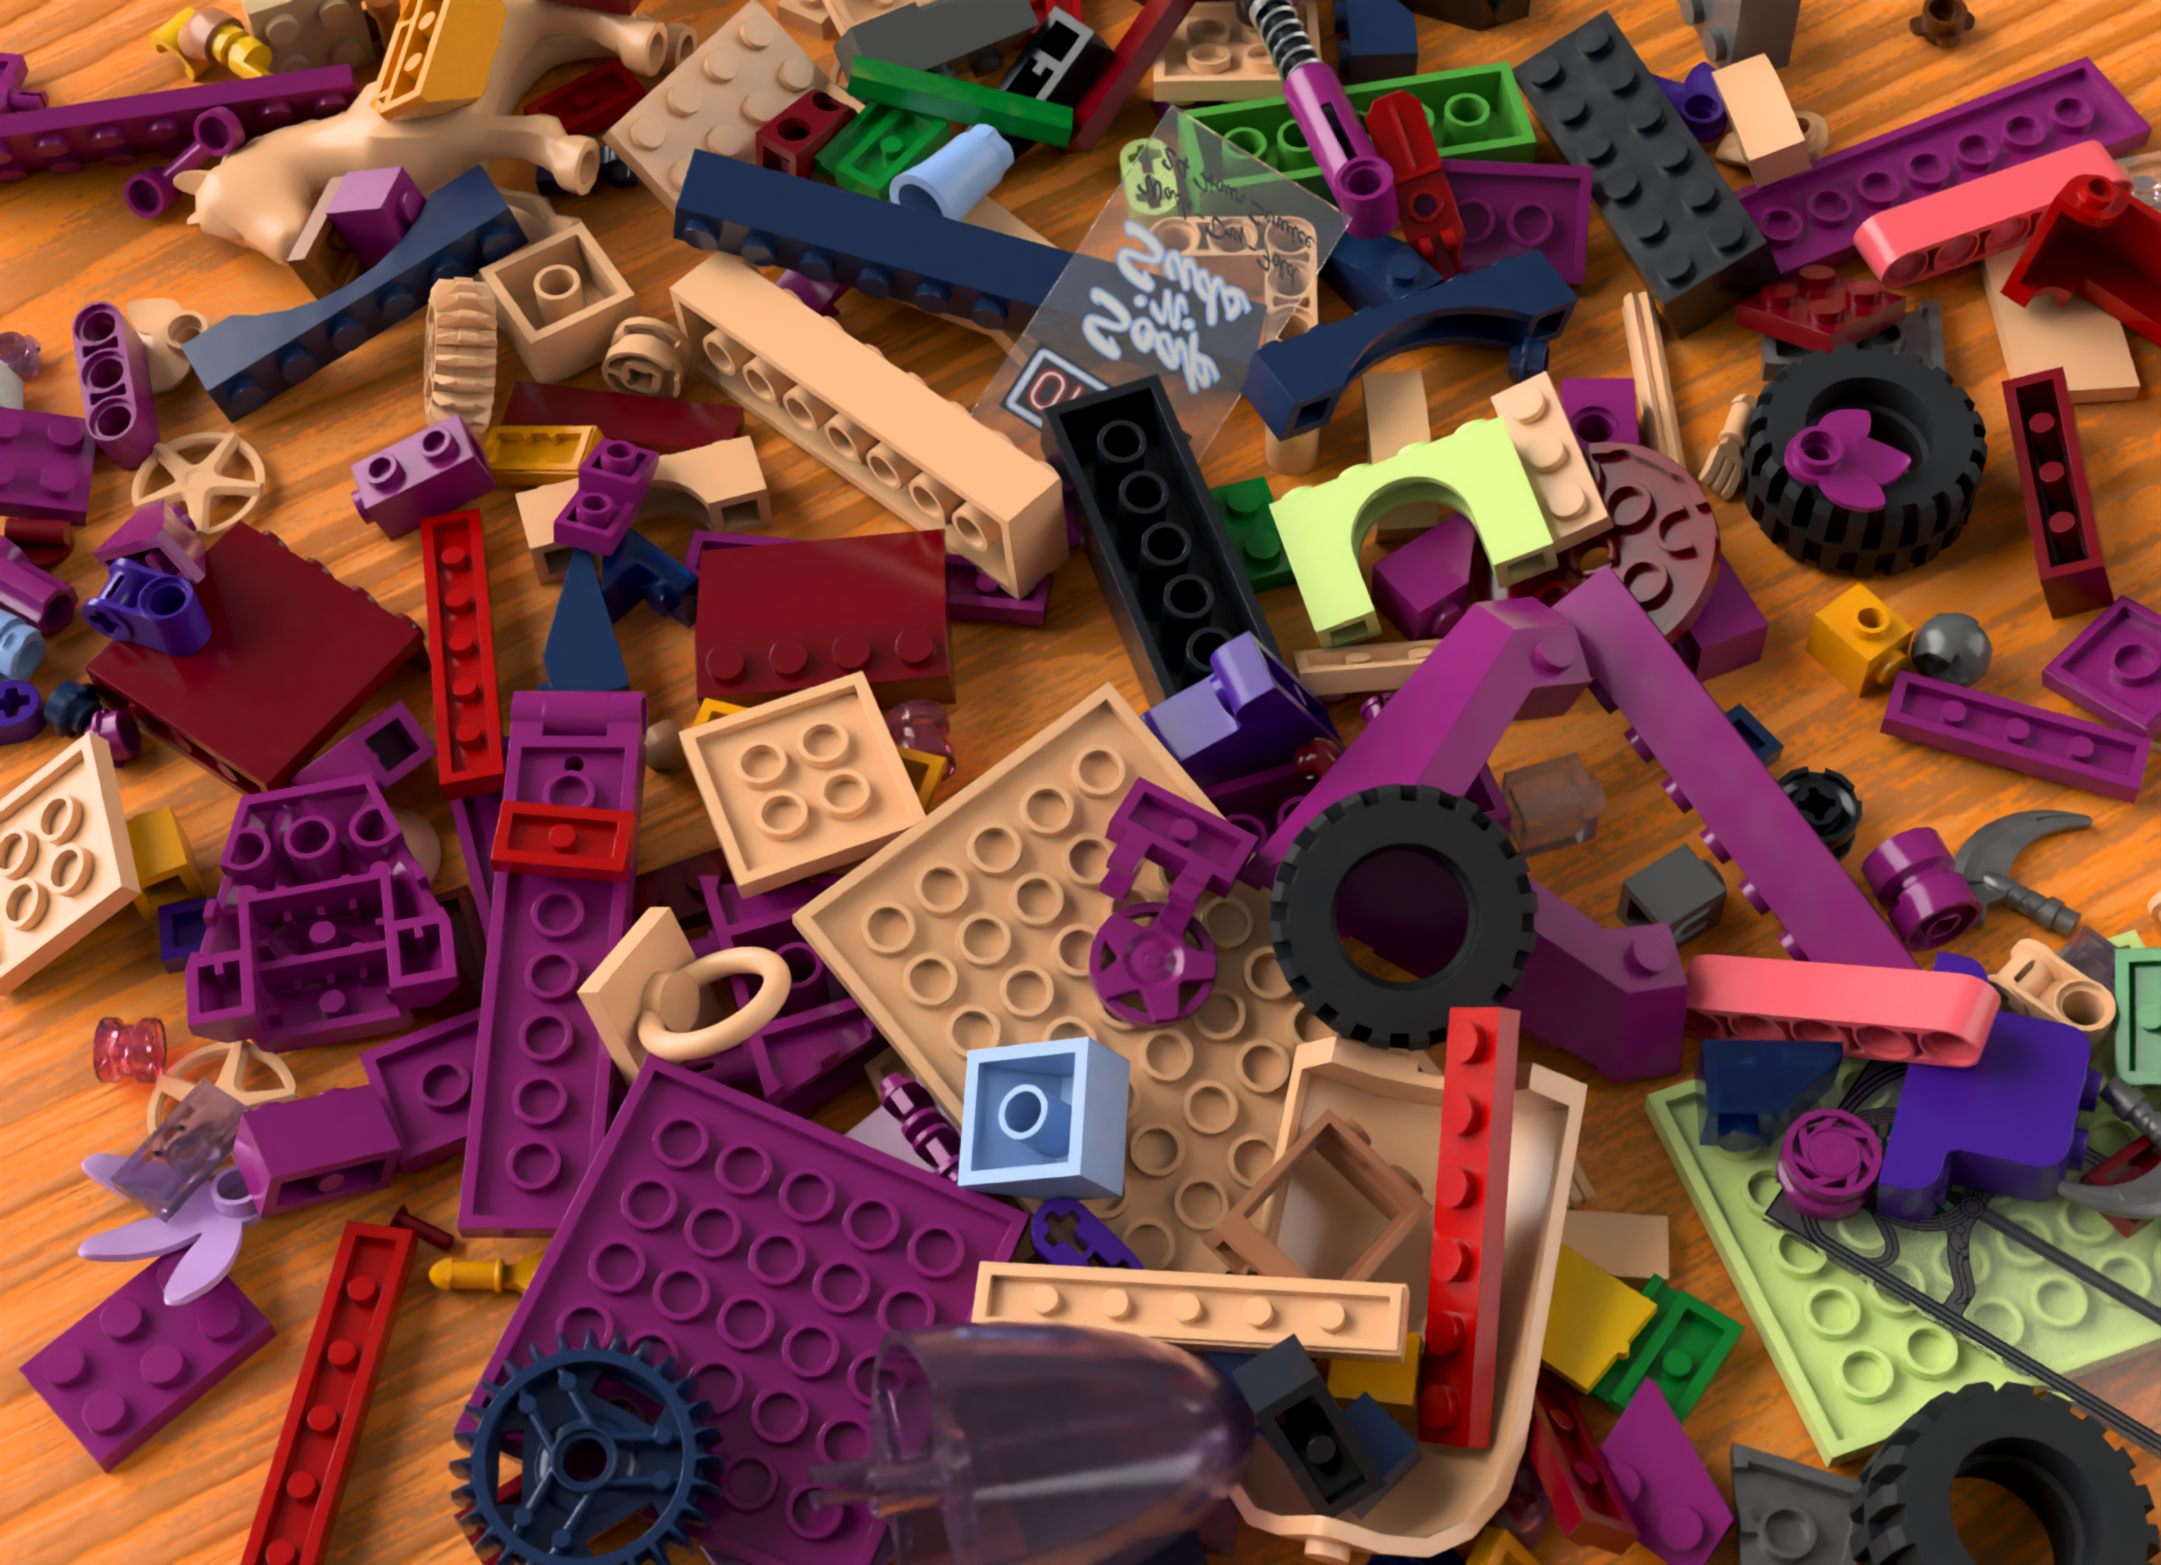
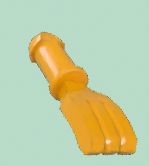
M545 1253L528 1254L518 1263L505 1265V1260L502 1258L497 1259L496 1262L453 1261V1258L443 1259L431 1267L429 1272L430 1281L435 1287L445 1291H452V1289H484L502 1293L504 1289H512L524 1294Z

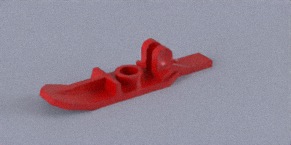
M1399 90L1374 99L1365 117V122L1379 158L1385 160L1392 168L1399 221L1406 241L1444 278L1445 283L1455 275L1463 272L1460 260L1466 233L1421 100L1403 90ZM1421 195H1430L1437 203L1435 212L1428 217L1419 216L1414 210V203Z

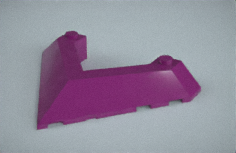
M1534 597L1475 602L1249 861L1238 880L1258 891L1263 886L1272 891L1280 861L1284 858L1291 842L1301 829L1321 811L1336 801L1356 792L1380 785L1398 783L1400 785L1422 784L1441 788V791L1457 797H1464L1511 722L1564 716L1592 682L1574 623ZM1390 851L1367 860L1350 875L1338 899L1336 923L1338 934L1346 939L1350 936L1374 948L1372 953L1423 979L1442 969L1458 951L1466 932L1467 906L1458 882L1441 863L1418 852ZM1528 877L1532 891L1537 892L1539 912L1534 913V933H1538L1534 954L1529 953L1523 969L1526 976L1517 992L1511 991L1500 1005L1503 1008L1521 1010L1519 1033L1554 1052L1562 1048L1594 1066L1592 1071L1594 1074L1615 1085L1676 1076L1681 1072L1688 983L1669 923L1663 922L1607 930Z

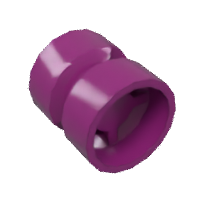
M1929 827L1913 828L1884 841L1868 855L1861 868L1880 905L1892 907L1887 916L1906 949L1913 952L1929 951L1957 939L1972 928L1983 911L1979 900L1964 875L1954 872L1956 863L1936 829Z

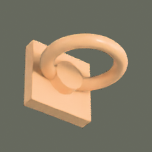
M649 907L580 987L577 993L630 1090L648 1053L681 1066L683 1061L708 1057L730 1049L757 1033L784 1005L791 987V973L789 966L780 955L761 947L726 949L697 960L671 908ZM747 973L757 974L764 978L760 991L749 1004L736 1014L714 1025L724 1011L710 983L728 976Z

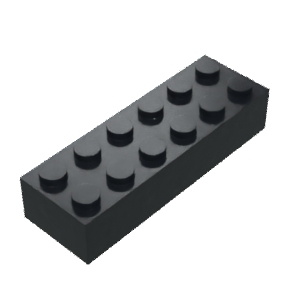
M1607 10L1512 69L1519 92L1528 110L1565 165L1593 167L1590 204L1648 292L1653 295L1656 304L1680 340L1736 307L1737 302L1760 292L1764 286L1774 284L1782 279L1767 240Z
M1158 374L1042 408L1041 449L1047 463L1055 469L1062 480L1063 501L1150 708L1213 674L1214 670L1210 664L1211 655L1219 647L1247 631H1250L1286 666Z

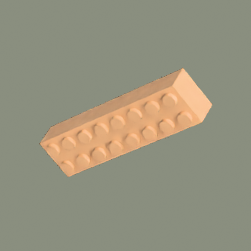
M717 251L669 288L680 332L686 336L692 345L693 357L689 366L690 370L919 531L945 528L947 551L952 554L962 555L976 566L977 572L980 574L985 572L997 581L999 587L1018 600H1022L1036 588V583L1051 572L1052 574L1070 558L1067 535L1068 525L1065 518L1062 494L1063 484L1060 476L1051 465L1042 460L1035 461L1017 449L1005 434L996 430L992 432L971 417L962 405L955 401L948 402L930 390L918 375L912 372L905 373L887 361L875 346L871 344L864 345L847 334L832 317H822L804 305L792 290L788 288L781 289L767 280L752 263L748 261L741 262L729 253Z

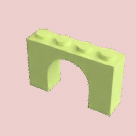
M1502 416L1489 421L1477 419L1460 426L1455 431V434L1431 443L1426 441L1412 443L1401 449L1397 456L1373 465L1364 463L1352 466L1343 471L1337 479L1316 487L1300 486L1284 494L1281 500L1269 504L1322 649L1351 646L1383 634L1361 575L1360 554L1363 542L1373 525L1385 514L1402 505L1414 502H1435L1447 505L1462 513L1475 527L1500 589L1559 567L1553 540Z

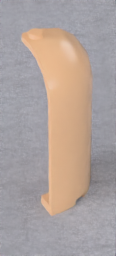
M1339 1036L1297 1045L1273 1165L1311 1124L1329 1108L1338 1117L1345 1115L1357 1122L1371 1139L1369 1147L1389 1166L1392 1164L1398 1165L1415 1177L1423 1189L1421 1196L1433 1208L1365 1282L1407 1284L1410 1290L1407 1332L1419 1333L1425 1341L1445 1076L1418 1072L1420 1058L1385 1052ZM1533 1062L1518 1063L1516 1067L1489 1449L1466 1448L1418 1441L1419 1422L1394 1419L1418 1443L1423 1459L1361 1521L1349 1509L1331 1518L1315 1513L1283 1460L1255 1432L1254 1429L1260 1423L1252 1410L1244 1402L1235 1410L1225 1403L1220 1449L1227 1491L1248 1525L1279 1536L1306 1543L1304 1556L1329 1564L1348 1565L1351 1552L1404 1557H1432L1474 1538L1508 1499L1527 1442L1587 1084ZM1313 1149L1266 1199L1259 1231L1309 1279L1337 1280L1390 1221L1326 1159ZM1319 1358L1313 1363L1317 1370Z

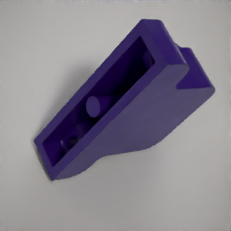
M1250 631L1225 643L1211 655L1210 664L1214 670L1213 674L1147 710L1139 717L1200 789L1293 763L1296 749L1302 744H1310L1313 738H1327L1334 741L1340 749L1345 748L1324 702Z
M1938 951L1933 971L1972 975L1988 983L1985 969L1976 960L1966 956ZM1998 1010L1977 1064L1971 1067H1948L1909 1063L1878 1180L1877 1212L1905 1221H1922L1934 1214L1939 1204L1945 1205L1950 1185L1964 1186L2032 1202H2044L2056 1197L2059 1194L2057 1187L2061 1181L2065 1180L2067 1170L2082 1171L2089 1130L2077 1128L2081 1110L2095 1112L2102 1080V1071L2088 1069L2091 1045L2087 1036L2081 1030L2071 1025Z

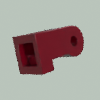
M813 89L807 92L755 132L756 165L810 180V174L816 169L814 156L858 115V112L820 89Z

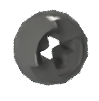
M1957 612L1940 613L1926 621L1917 629L1910 653L1918 672L1923 676L1966 688L1979 681L1986 675L1993 651L1987 634L1978 626L1979 622L1966 614Z

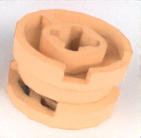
M640 316L627 318L619 323L610 343L611 348H609L601 368L605 382L617 393L670 399L673 396L677 399L685 380L684 375L693 357L692 345L686 336L671 324L656 318Z

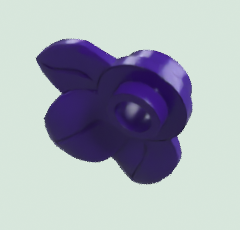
M1701 62L1690 71L1684 83L1651 74L1699 143L1714 141L1724 134L1727 128L1728 117L1711 72L1717 71L1706 62Z

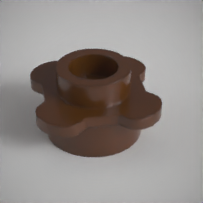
M1926 0L1923 5L1922 14L1910 20L1909 30L1913 35L1924 36L1928 42L1941 48L1952 49L1959 45L1962 33L1974 27L1975 17L1968 12L1967 6L1962 0Z

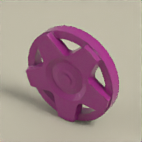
M1137 903L1115 912L1099 928L1090 949L1088 970L1090 982L1097 998L1114 1016L1138 1027L1165 1028L1189 1019L1202 1008L1209 998L1217 975V954L1214 943L1205 927L1193 917L1186 930L1196 939L1202 951L1186 946L1184 944L1186 930L1184 934H1181L1159 922L1161 914L1167 906L1166 903ZM1156 917L1151 925L1147 927H1142L1132 921L1139 918ZM1106 943L1115 954L1116 961L1101 973L1100 955ZM1202 984L1196 995L1189 1002L1179 1007L1180 988ZM1137 995L1142 999L1148 1013L1132 1009L1120 1002L1119 999Z

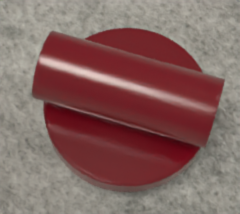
M41 517L37 519L8 518L5 522V537L17 545L31 563L41 570L53 568L61 564L70 556L74 549L75 537L71 524L67 520L55 517Z

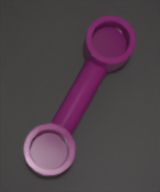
M217 106L200 114L194 123V136L196 140L168 166L151 167L127 180L124 187V198L131 211L142 218H154L172 208L180 199L182 191L173 184V179L177 174L184 171L198 170L213 155L222 156L242 146L245 141V132L237 116L231 110L222 106Z

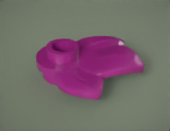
M1844 409L1830 412L1822 418L1818 426L1805 428L1793 437L1786 447L1784 464L1787 471L1796 480L1804 484L1819 486L1832 503L1857 512H1873L1884 508L1886 502L1882 488L1895 483L1902 477L1910 466L1911 457L1889 445L1868 437L1871 429L1869 411Z

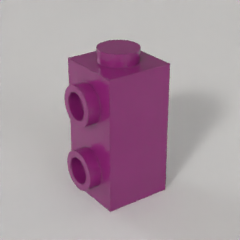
M458 413L351 465L358 486V490L351 493L357 511L366 524L369 525L376 522L391 541L420 527L421 518L447 514L498 489L482 445Z

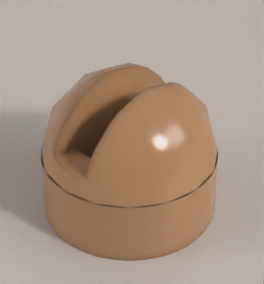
M673 719L663 720L647 730V737L644 742L647 749L646 765L658 774L673 775L681 772L688 765L683 755L679 732L684 729L678 721Z

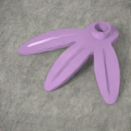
M105 1153L92 1154L85 1158L81 1165L86 1175L122 1198L157 1209L174 1210L173 1212L140 1220L85 1240L77 1251L80 1257L91 1261L127 1262L158 1257L194 1243L177 1265L165 1287L164 1303L167 1305H184L214 1288L227 1275L234 1264L243 1241L244 1228L253 1226L267 1218H260L237 1165L221 1171L212 1182L161 1164Z

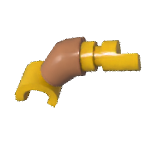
M191 7L185 8L150 34L148 38V43L152 50L158 53H164L169 50L184 63V72L191 81L211 66L220 64L230 67L231 71L243 79L273 75L267 71L272 61L270 48L244 31V26L239 19L215 7H203L199 10Z

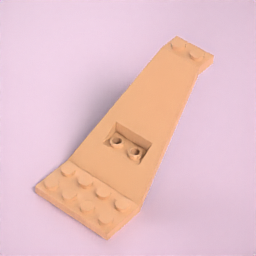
M750 0L612 126L602 139L675 216L676 204L694 148L756 165L755 132L807 92L813 89H820L839 102L854 108L858 114L866 106L854 97L849 96L845 90L832 82L757 0ZM815 169L810 174V180L848 190L838 185L836 178L828 173L821 176L816 173ZM987 195L962 220L963 223L1057 248ZM885 297V298H888V299H890V300H893V301L899 302V303H901V304L907 305V306H909V307H912V308L918 309V310H920V311H923V310L919 309V308H918L916 305H914V304L907 303V302H903V301L896 300V299H892V298H889V297ZM929 313L991 336L1022 370L1039 345L1038 342L1027 335L1005 329H986L978 326L972 320L947 313ZM1059 344L1045 345L1058 354L1066 347Z

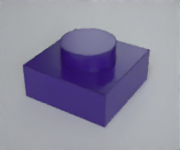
M217 895L158 906L161 961L168 974L185 971L190 953L199 952L207 928L202 917L207 900L216 899Z

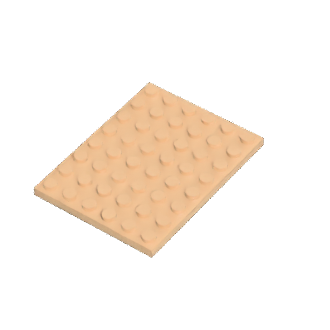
M1107 682L792 915V923L961 1132L969 1050L1090 1037L1129 1060L1130 1073L1122 1197L1080 1200L1078 1202L1091 1211L1137 1256L1144 1270L1229 1274L1232 1270L1202 1241L1273 1166L1297 1045L1333 1036L1366 1044L1352 1038H1346L1330 1029L1297 998L1285 980L1276 960L1271 942L1269 902L1272 891L1264 886L1258 891L1238 879L1226 899L1207 890L1194 915L1209 933L1217 954L1215 983L1209 998L1199 1011L1189 1019L1173 1026L1143 1028L1120 1020L1110 1013L1099 1001L1092 988L1088 970L1091 945L1099 928L1112 914L1130 905L1143 902L1167 904L1170 901L1167 899L1169 890L1179 876L1147 859L1123 903L1099 891L1100 884L1109 871V868L1106 867L1108 858L1118 845L1105 838L1109 822L1138 777L1226 820L1115 688ZM1156 917L1139 918L1132 921L1142 927H1147L1151 925ZM1186 930L1184 944L1202 951L1196 939ZM1106 943L1100 955L1101 973L1116 961L1115 954ZM1202 984L1181 987L1179 990V1007L1189 1002L1199 991ZM1137 995L1119 999L1120 1002L1132 1009L1148 1013L1142 999ZM1376 1048L1385 1052L1420 1058L1418 1072L1444 1076L1423 1050L1409 1051L1402 1048H1389V1050ZM1013 1196L1026 1213L1030 1214L1031 1219H1033L1039 1207L1049 1201ZM1265 1202L1248 1219L1258 1230L1260 1229ZM1052 1217L1046 1220L1050 1227L1047 1239L1054 1247L1064 1241L1080 1255L1086 1251L1073 1237L1077 1226L1076 1221L1070 1217L1062 1223L1056 1222ZM1094 1258L1088 1262L1092 1267L1103 1268Z

